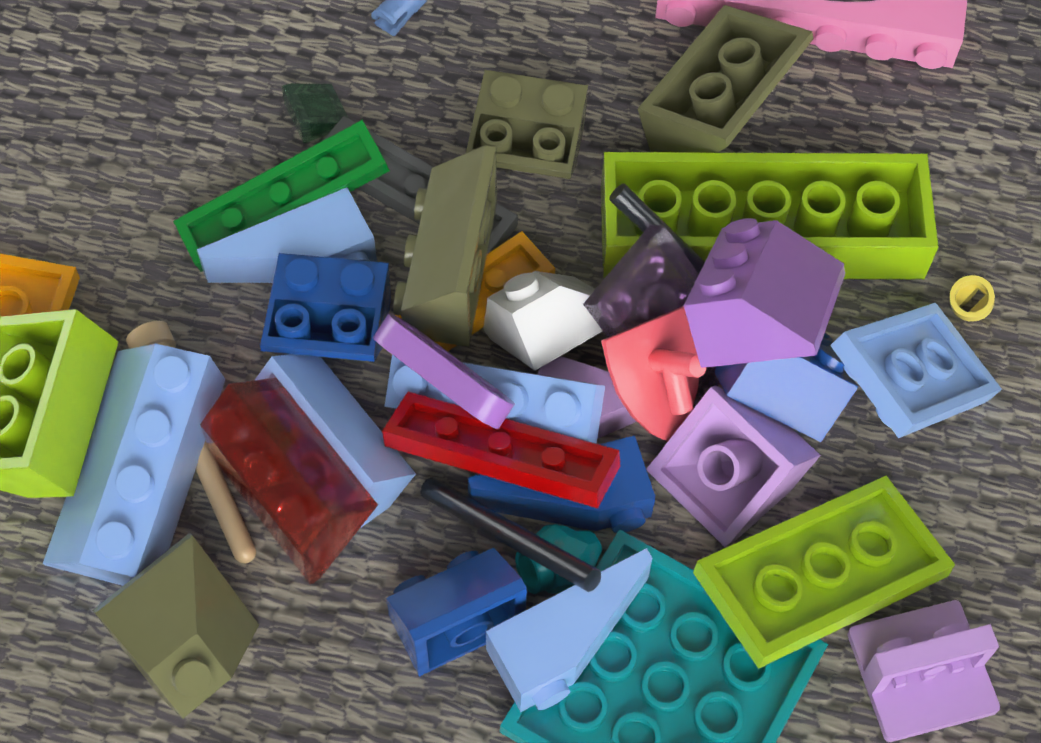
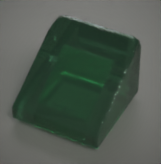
M291 83L281 86L285 107L303 144L328 135L343 116L348 118L332 84Z

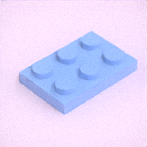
M936 303L845 331L830 345L843 362L845 372L860 385L876 407V412L881 421L890 427L898 438L989 401L1002 390Z

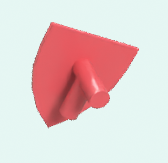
M684 306L601 340L607 368L619 399L630 416L648 433L666 442L669 441L694 409L693 405L698 390L699 377L707 369V367L701 368Z

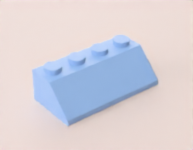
M156 343L117 352L104 390L74 496L66 497L43 561L44 565L123 586L169 550L225 383L224 376L210 356Z

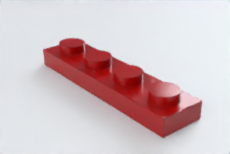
M409 391L382 430L385 447L594 508L600 506L620 468V450L505 419L500 428L495 429L475 418L459 405Z

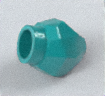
M552 524L545 525L536 533L541 538L595 567L602 552L600 540L591 531H575L566 526ZM516 553L515 563L518 575L522 578L530 593L537 594L546 590L548 593L559 594L575 585L521 553Z

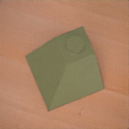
M190 533L92 610L158 695L182 719L233 677L259 627L258 622Z

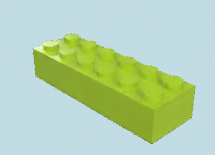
M604 152L601 178L603 278H689L609 200L612 192L624 183L704 261H706L721 229L731 222L745 218L756 219L758 223L777 220L841 261L845 268L844 279H925L938 250L927 154Z

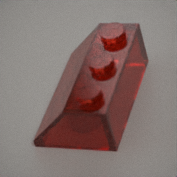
M277 378L229 383L200 424L209 451L221 470L309 584H313L320 579L378 506L377 502Z

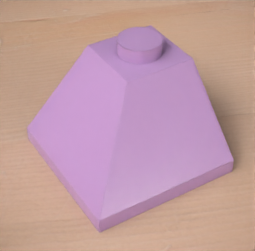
M712 386L646 470L726 548L783 499L821 455L791 427L726 396L722 388Z

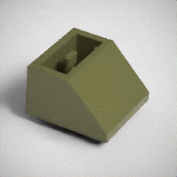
M484 70L466 153L484 145L495 146L496 168L571 179L577 165L586 119L588 85Z

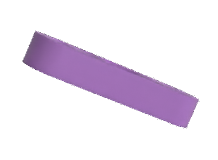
M391 313L387 315L373 336V339L452 401L475 418L495 429L500 428L515 405L509 397L417 328Z

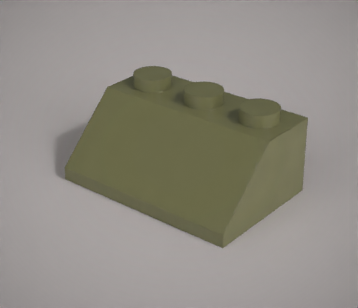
M724 5L639 106L638 112L650 152L718 153L728 147L812 42V31Z
M484 145L433 167L428 188H419L417 191L414 219L420 221L417 235L409 234L407 237L404 267H410L407 283L398 282L393 313L394 315H400L404 321L417 328L434 342L468 347L470 345L497 208L495 146Z

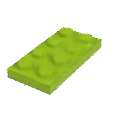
M886 475L698 560L693 574L759 669L948 577L955 564Z

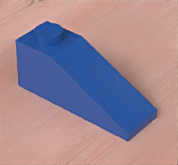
M635 435L599 444L620 450V468L598 508L481 474L468 477V497L496 513L594 531L612 528L614 533H617L619 529L624 532L635 530L646 522L645 518L652 517L655 494Z

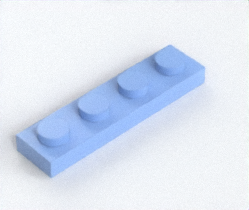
M392 355L385 407L397 409L408 391L458 405ZM462 362L515 403L506 419L597 443L605 391L604 385Z

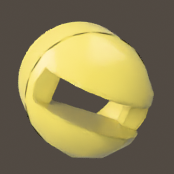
M976 275L962 277L951 288V308L956 316L965 321H979L988 316L994 307L995 294L993 287L983 277ZM978 290L985 295L969 312L961 309Z

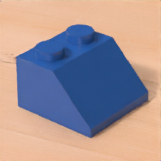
M492 548L481 554L478 551L463 553L447 565V570L427 579L423 575L412 577L399 584L394 589V594L386 598L389 617L418 676H421L486 645L487 630L526 611L527 587L518 573L495 548Z

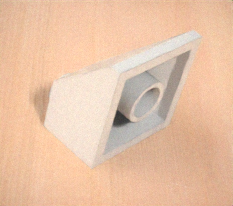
M534 271L511 278L505 283L504 289L487 298L484 331L493 342L533 370H537L629 315L624 305L573 276Z

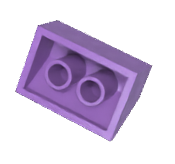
M745 218L731 222L722 228L684 304L701 368L817 355L845 276L844 264L777 220L758 223L756 219Z

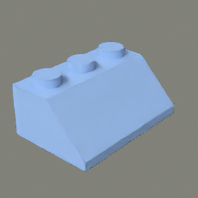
M296 354L271 356L215 434L312 561L387 510L416 475L397 450L385 447L382 431L323 359L318 356Z

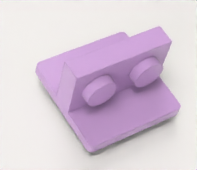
M952 600L855 625L849 629L847 633L883 737L887 742H894L995 715L1000 710L999 701L985 668L987 661L999 648L991 624L970 629L959 601Z

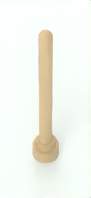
M164 321L144 323L133 329L126 338L129 349L155 343L173 348L176 347V342L169 326ZM206 438L196 467L197 475L234 558L240 563H249L256 556L255 545Z

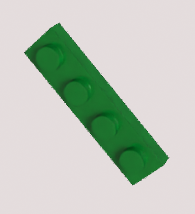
M361 120L173 222L195 266L202 272L203 269L197 249L346 187L351 192L390 170L365 123Z

